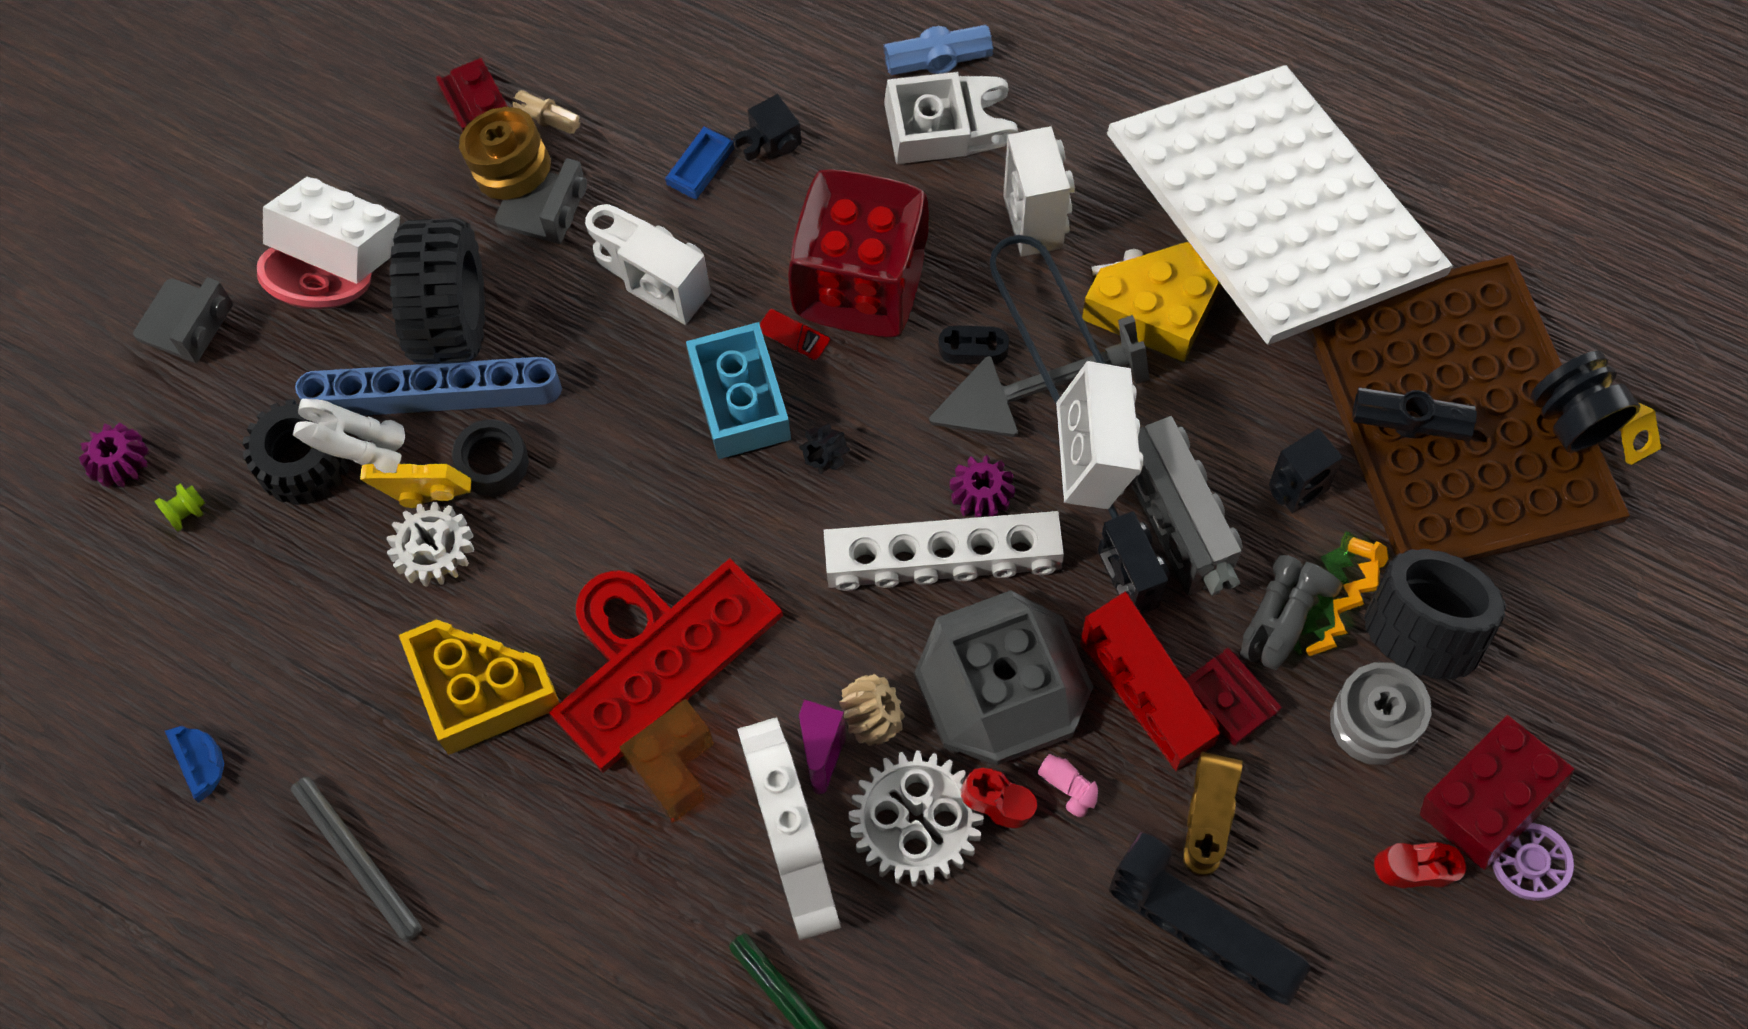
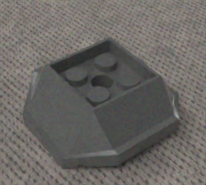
M1011 590L937 617L915 669L916 682L943 747L957 753L962 752L994 765L1003 764L1073 737L1094 688L1063 618ZM1000 668H1007L1013 671L1015 676L1009 680H1001L995 676L994 672Z

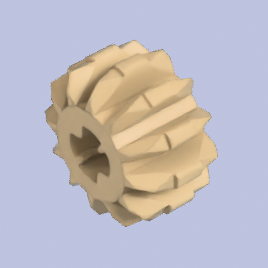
M876 674L865 675L855 679V682L842 689L843 699L839 702L840 707L844 711V720L848 724V732L855 733L856 740L859 743H866L869 746L887 742L889 738L902 731L901 720L905 718L904 713L900 709L902 701L898 700L895 695V687H889L888 680L885 677L879 678Z

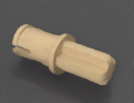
M524 90L517 92L514 97L526 104L513 102L512 107L520 108L527 112L531 118L536 119L538 124L543 127L550 125L568 134H574L580 126L579 115L557 106L552 99L543 100L528 94Z

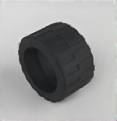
M1413 549L1396 555L1390 561L1365 612V628L1375 646L1387 658H1390L1402 668L1434 679H1457L1458 677L1469 675L1471 671L1478 667L1504 620L1506 605L1498 587L1476 566L1446 552L1432 551L1430 549Z

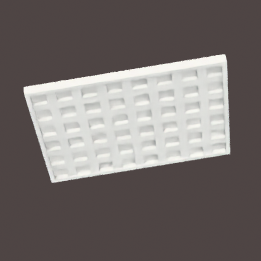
M1286 65L1109 125L1107 135L1267 345L1447 276L1453 266Z

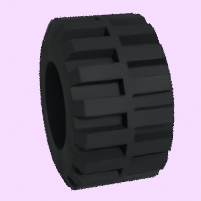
M294 399L286 400L283 406H279L278 403L270 405L272 410L266 414L261 411L256 416L259 421L256 424L250 423L247 428L250 436L243 438L242 445L246 449L243 451V457L248 464L247 467L264 491L270 496L273 495L280 502L284 503L288 499L292 505H300L302 499H305L309 504L316 502L315 496L320 494L325 498L331 494L329 488L332 485L338 487L342 483L340 474H347L349 466L346 461L350 459L335 457L311 448L309 453L298 461L291 463L280 462L288 448L302 442L293 436L295 424L302 421H312L304 419L298 414L299 404Z

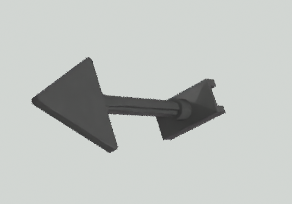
M1133 315L1118 320L1121 343L1105 348V352H1102L1101 355L1108 365L1119 367L1126 365L1127 368H1131L1132 379L1136 385L1150 380L1146 348L1143 341L1138 342ZM1093 355L1047 372L1056 387L1073 381L1087 361L1096 363L1097 361ZM987 356L929 417L931 425L1016 437L1018 436V431L1009 408V403L1047 390L1048 388L1041 374L1002 386L992 358Z

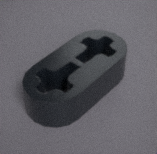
M954 325L943 329L940 333L938 350L942 359L949 363L980 364L989 356L992 358L993 364H999L1008 355L1009 337L999 327ZM953 339L959 340V349L957 350L951 349V340ZM988 341H996L997 347L995 351L989 350Z

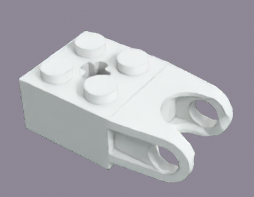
M958 72L887 80L884 105L896 164L963 157L1006 146L1007 136L1018 133L1017 125L1012 121L990 117L983 111V108L991 106L1007 97L1009 91L1007 82L1000 77L958 76Z
M599 205L587 214L585 220L586 228L592 238L596 240L595 244H593V253L596 261L623 279L628 292L686 325L711 294L705 258L702 251L691 243L684 244L675 239L664 227H654L646 221L612 205ZM603 215L614 219L612 226L607 229L595 227L593 225L594 221ZM603 246L611 256H605L601 253Z

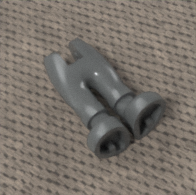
M1288 555L1278 556L1273 565L1275 580L1270 581L1267 586L1266 593L1243 635L1240 652L1242 658L1252 662H1257L1262 657L1263 665L1275 671L1286 660L1300 638L1307 615L1315 604L1314 598L1317 595L1335 597L1340 593L1343 586L1339 579L1321 567L1310 562H1306L1303 565L1299 560Z

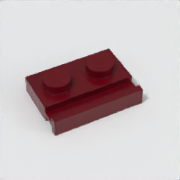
M482 57L450 70V74L441 78L440 75L435 77L462 132L477 116L491 109L508 107Z
M1229 647L1185 679L1190 684L1203 708L1208 709L1214 715L1219 724V729L1235 747L1263 726L1266 721L1276 716L1282 708Z

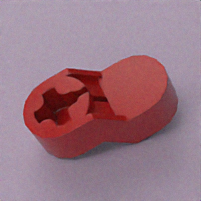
M989 768L974 769L961 787L963 802L969 808L987 814L997 825L1015 829L1023 827L1032 818L1037 809V800L1029 789L1010 783L1002 772Z
M1438 842L1417 845L1396 843L1377 853L1374 859L1375 872L1379 879L1387 885L1399 888L1420 886L1445 887L1463 878L1466 872V864L1461 852L1449 844Z

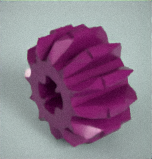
M120 422L114 428L104 423L102 432L97 434L90 431L92 440L80 443L81 450L84 453L78 458L80 464L85 468L86 475L92 481H99L102 486L108 489L114 483L124 488L127 478L131 477L132 479L139 480L138 473L136 472L137 469L148 468L144 457L149 452L148 447L142 441V436L136 430H129L126 425Z
M986 454L981 463H978L970 456L967 462L968 467L958 464L955 469L956 477L950 479V489L954 491L951 494V501L953 505H961L960 512L963 516L972 511L975 512V518L982 517L983 513H987L988 516H997V509L1007 512L1010 507L1008 499H1012L1015 496V487L1011 485L1014 476L1012 471H1003L1004 463L1002 460L992 465L990 464V457Z

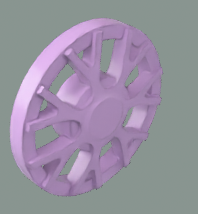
M1532 823L1524 831L1529 832L1531 843L1522 846L1518 837L1510 845L1517 851L1515 857L1513 858L1502 853L1492 863V867L1499 882L1514 895L1527 900H1546L1558 895L1567 886L1573 874L1574 861L1569 846L1558 833L1546 826ZM1535 833H1539L1541 836L1536 838ZM1545 836L1556 844L1550 852L1539 845ZM1559 848L1562 854H1556L1555 851ZM1551 859L1565 860V870L1551 869ZM1514 865L1518 874L1508 878L1502 867ZM1546 874L1557 886L1548 890L1540 878ZM1557 875L1564 876L1562 881L1558 878ZM1522 877L1533 879V891L1520 888Z

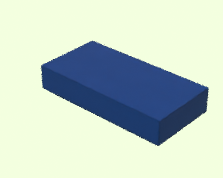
M704 126L665 177L666 185L697 200L735 149L734 141Z

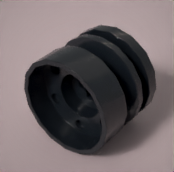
M1600 351L1585 353L1561 365L1539 382L1531 392L1530 399L1535 406L1542 408L1541 415L1544 419L1552 420L1559 418L1553 426V432L1566 451L1570 453L1582 451L1610 437L1629 423L1641 407L1626 385L1622 383L1611 385L1616 379L1617 372L1614 368L1607 366L1608 359Z

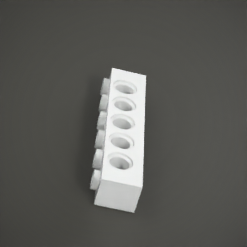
M1058 511L824 530L828 588L836 587L841 591H850L857 589L859 585L875 584L877 587L888 588L896 586L899 582L909 581L926 585L935 583L938 579L954 578L956 581H970L977 576L993 575L996 578H1009L1021 572L1047 575L1062 568L1064 556ZM1023 542L1029 545L1031 549L1020 552L1015 550L1012 545ZM983 545L989 547L992 551L989 554L980 555L974 552L973 549ZM944 548L950 550L953 554L947 558H940L934 552ZM900 552H909L914 557L908 561H900L895 558V555ZM861 555H870L875 558L869 564H860L856 561Z

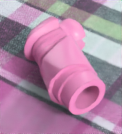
M1049 754L1041 764L1038 775L1045 778L1047 782L1065 794L1071 796L1066 804L1067 811L1080 818L1086 816L1088 808L1094 809L1097 802L1098 787L1096 782L1090 783L1066 758H1057Z

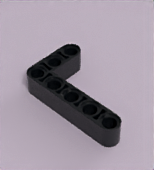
M1138 833L1116 868L1109 888L1111 895L1128 908L1269 998L1283 1005H1290L1311 969L1308 962L1167 873L1165 870L1171 859L1172 851L1157 838L1147 833Z

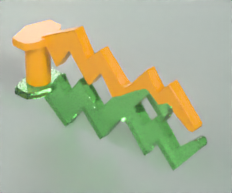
M1346 531L1341 538V547L1321 556L1329 573L1340 580L1349 597L1333 600L1332 597L1317 595L1319 602L1309 611L1301 635L1314 632L1321 640L1306 648L1308 655L1311 656L1337 647L1333 637L1347 634L1340 619V614L1364 605L1361 593L1376 591L1380 580V568L1384 567L1388 561L1387 547L1382 543L1376 541L1373 544L1358 539L1355 535ZM1356 554L1371 559L1369 562L1358 564L1366 578L1349 583L1341 569L1353 566L1349 557H1354ZM1327 617L1331 625L1319 629L1316 620ZM1298 639L1294 647L1298 656L1303 654L1300 639Z

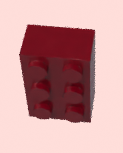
M1506 715L1425 795L1419 815L1485 871L1567 788L1575 768L1509 715Z

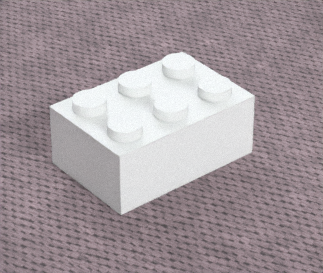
M1052 126L1009 134L1007 136L1003 196L1014 235L1033 237L1042 242L1048 251L1063 248L1065 233L1070 231L1067 214L1072 213L1070 193L1075 191L1072 173L1070 170L1065 171L1062 163L1065 162L1063 143L1061 140H1055ZM1017 243L1021 257L1040 253L1038 249L1031 245Z
M308 176L263 206L264 245L356 284L391 258L394 234L400 226L399 214Z
M1087 361L1056 402L1064 503L1109 509L1115 500L1124 493L1131 481L1141 473L1143 455L1139 452L1138 445L1140 422L1135 415L1136 387L1132 385L1131 368Z

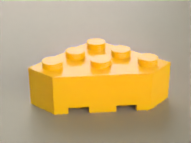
M1188 241L1100 268L1085 297L1082 318L1086 322L1120 335L1118 320L1133 315L1138 342L1143 341L1146 347L1185 362L1222 285Z
M437 619L399 635L436 737L448 755L548 714L560 703L549 674L539 656L505 647L503 643L476 633L472 635L453 628L451 624Z

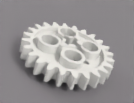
M916 751L913 761L908 762L903 752H900L899 764L893 765L890 760L884 758V771L882 773L873 767L869 769L872 783L864 780L858 782L859 789L865 795H852V804L860 809L850 811L849 819L860 824L850 829L851 837H863L856 844V850L858 853L870 850L866 858V865L869 867L879 861L881 863L879 876L883 877L890 870L895 871V883L899 884L906 874L910 875L912 886H916L919 875H925L929 884L933 885L934 872L939 871L942 876L948 879L950 878V864L959 869L964 867L961 853L968 856L974 855L975 848L968 841H980L981 832L973 828V826L983 824V815L973 813L975 810L969 808L963 802L961 787L966 772L961 770L953 775L951 773L952 760L949 759L940 767L937 765L936 753L931 755L928 762H922L920 751ZM919 782L924 784L928 791L923 796L914 797L907 793L906 788L912 783ZM896 792L913 815L918 816L923 813L924 826L935 836L941 838L943 843L940 845L936 844L919 821L914 820L909 823L907 808L892 798L890 793ZM887 809L894 811L898 815V819L889 825L881 824L876 819L879 812ZM947 811L954 814L957 820L951 826L945 827L936 823L934 817L940 812ZM911 839H920L926 844L927 848L921 854L914 855L907 852L904 845Z

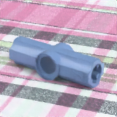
M986 25L951 32L946 27L934 26L923 31L919 38L884 44V54L887 70L890 75L926 68L931 73L942 74L952 70L958 62L992 56L993 47L990 30Z

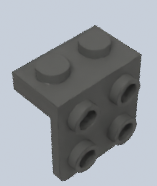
M566 158L559 175L549 172L545 180L533 191L518 198L503 200L495 216L497 227L561 244L567 229L572 224L574 213L587 188V179L583 175L580 161Z
M209 277L205 279L200 288L176 279H168L138 323L133 335L141 343L197 364L232 308L233 302L222 284Z

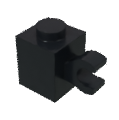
M778 94L748 109L750 129L740 131L734 136L737 148L744 144L751 145L743 150L746 161L757 158L760 154L761 146L771 160L782 154L791 153L797 146L802 144L800 123Z

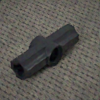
M1360 387L1357 389L1352 411L1353 422L1395 429L1398 434L1406 438H1416L1422 434L1463 441L1471 440L1477 417L1475 406L1433 400L1428 393L1421 390H1412L1402 395ZM1407 411L1416 412L1421 418L1413 417Z

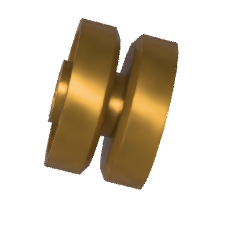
M502 107L491 109L472 120L460 136L459 150L479 189L490 198L507 200L521 197L537 188L550 171L551 158L540 138L536 125L530 114L520 108Z

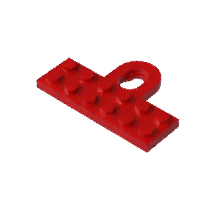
M731 558L672 608L643 579L633 573L608 571L599 574L582 588L576 602V617L584 635L603 654L608 662L554 707L549 714L597 768L604 773L783 617V611ZM619 598L627 604L637 605L647 616L646 628L635 638L624 639L617 637L610 630L609 618L604 613L605 604L611 599Z

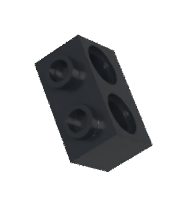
M1319 428L1280 452L1268 484L1274 499L1281 505L1285 504L1291 513L1296 512L1329 491L1343 459L1342 455Z

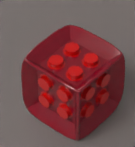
M819 170L808 189L792 243L788 282L791 304L795 313L808 321L836 329L879 337L900 336L909 319L923 268L924 248L928 239L929 207L924 191L913 185L888 178L846 170Z

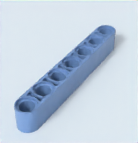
M544 357L460 363L311 371L300 376L296 382L295 390L300 400H324L365 416L548 404L558 399L562 386L555 365L551 360ZM541 378H549L544 383H536ZM511 380L507 385L498 386L503 381ZM466 383H473L468 388H461ZM436 385L431 390L424 391L426 387ZM398 387L394 392L387 393L391 388ZM361 389L355 395H350V393L354 390ZM322 392L321 395L312 398L316 393Z

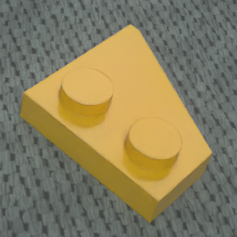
M365 464L361 468L360 480L399 501L400 505L407 508H417V504L423 505V503L436 500L449 501L454 496L470 493L471 478L448 464H398L397 473H383L376 469L374 464Z

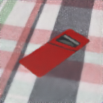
M770 309L760 323L763 335L813 360L819 358L830 341L828 336L774 309Z

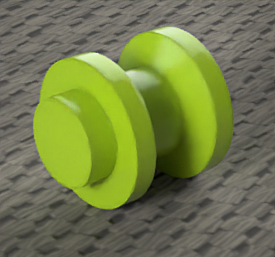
M181 483L176 486L177 495L169 501L161 498L154 501L177 532L183 529L181 520L190 514L197 517L204 515L200 507L206 504L192 485L185 489Z

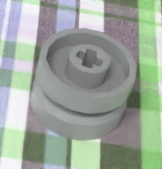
M1374 662L1358 668L1345 681L1330 711L1331 731L1337 744L1350 757L1366 764L1386 765L1402 759L1426 731L1432 715L1431 698L1423 682L1410 670L1394 663Z

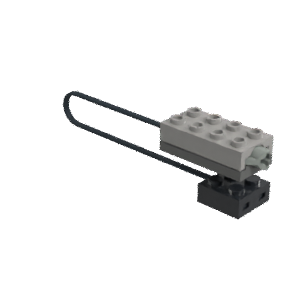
M1016 235L1007 237L999 242L992 251L990 258L991 273L1056 404L1060 396L997 271L996 258L1002 249L1011 244L1022 243L1031 245L1039 250L1097 363H1106L1046 247L1042 242L1030 236ZM1172 416L1141 427L1138 435L1139 452L1143 455V467L1141 473L1130 484L1186 595L1190 596L1200 592L1202 589L1208 588L1211 596L1221 593L1220 591L1223 589L1239 586L1241 583L1234 568L1243 547L1240 535L1234 527L1229 528L1223 516L1225 515V510L1220 497L1216 493H1211L1206 483L1207 474L1200 460L1195 461L1189 450L1190 441L1183 427H1177ZM1112 504L1108 509L1112 519L1104 522L1102 530L1104 539L1100 540L1097 552L1118 595L1126 591L1142 615L1159 608L1168 578H1170L1169 569L1163 557H1156L1150 545L1153 540L1147 524L1144 521L1139 523L1134 511L1119 516Z

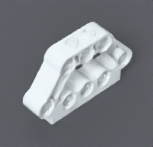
M777 717L737 729L799 940L801 941L841 928L815 832L789 747Z

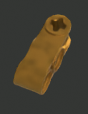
M1201 752L1194 781L1195 790L1188 814V831L1183 853V861L1186 868L1198 876H1207L1214 873L1224 857L1228 835L1234 818L1235 796L1242 771V760ZM1200 846L1208 848L1209 858L1201 857Z

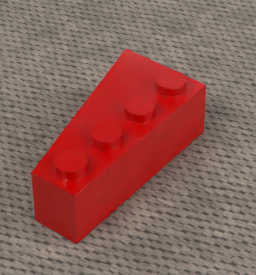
M1126 591L1086 616L1080 646L1174 770L1178 771L1200 756L1201 752H1206L1215 746L1220 735L1218 730L1219 724L1216 718L1208 709L1203 708L1190 684L1183 678Z

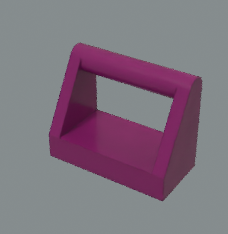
M804 699L799 712V719L811 786L816 794H823L828 789L846 740L844 712Z

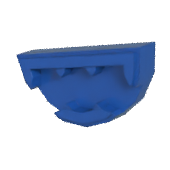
M179 726L166 730L165 733L192 796L199 803L214 791L221 780L224 768L222 750L209 734L198 729Z

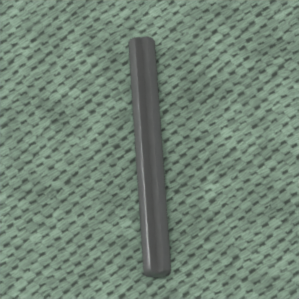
M307 776L295 782L291 786V792L398 936L404 942L414 939L422 931V926L314 782Z

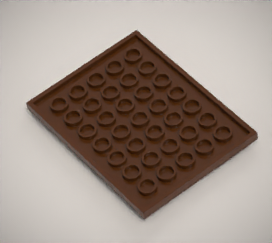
M1513 254L1453 268L1447 276L1306 330L1395 556L1400 553L1403 554L1408 550L1430 549L1432 551L1446 552L1468 562L1622 523L1630 516L1598 443L1582 451L1567 452L1553 432V426L1559 418L1552 420L1544 419L1541 415L1542 408L1535 406L1530 399L1531 392L1536 385L1560 367L1562 363ZM1360 387L1402 395L1412 390H1421L1428 393L1433 400L1475 406L1477 417L1473 436L1470 441L1422 434L1416 438H1406L1398 434L1395 429L1353 422L1352 411L1357 389ZM1407 411L1411 416L1421 418L1416 412Z

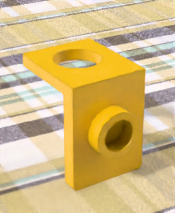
M1639 403L1641 407L1636 416L1619 430L1621 432L1625 460L1630 465L1661 449L1655 410ZM1643 430H1647L1649 437L1646 445L1639 450H1635L1633 442L1636 435Z

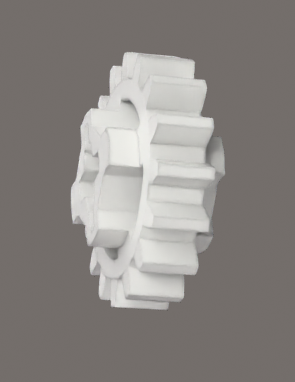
M433 502L430 510L425 511L422 504H417V513L414 515L405 510L403 516L406 521L403 524L399 522H393L392 524L397 535L387 536V541L392 547L387 551V554L391 561L395 562L393 566L399 575L405 573L404 575L410 583H413L419 577L423 586L428 587L431 578H436L438 583L442 585L444 584L445 574L449 573L455 578L459 575L455 567L458 564L468 566L469 562L464 553L474 552V547L471 541H469L473 538V533L470 527L466 526L467 522L462 514L456 515L453 507L450 505L441 512L437 502ZM423 538L436 545L438 550L426 544Z

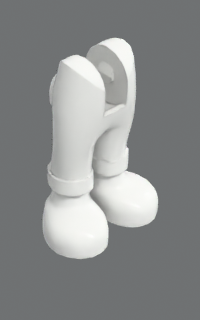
M301 399L298 414L312 422L302 421L296 423L293 436L323 453L350 459L360 465L374 464L376 469L383 473L396 472L402 455L395 451L403 445L405 440V431L401 424L393 420H386L380 424L378 420L372 417H365L328 401ZM344 432H347V433H350V434H352V435H355V436H357L358 438L363 439V440H365V441H362V440L356 439V438H354V437H351V436L347 435V434L344 433Z

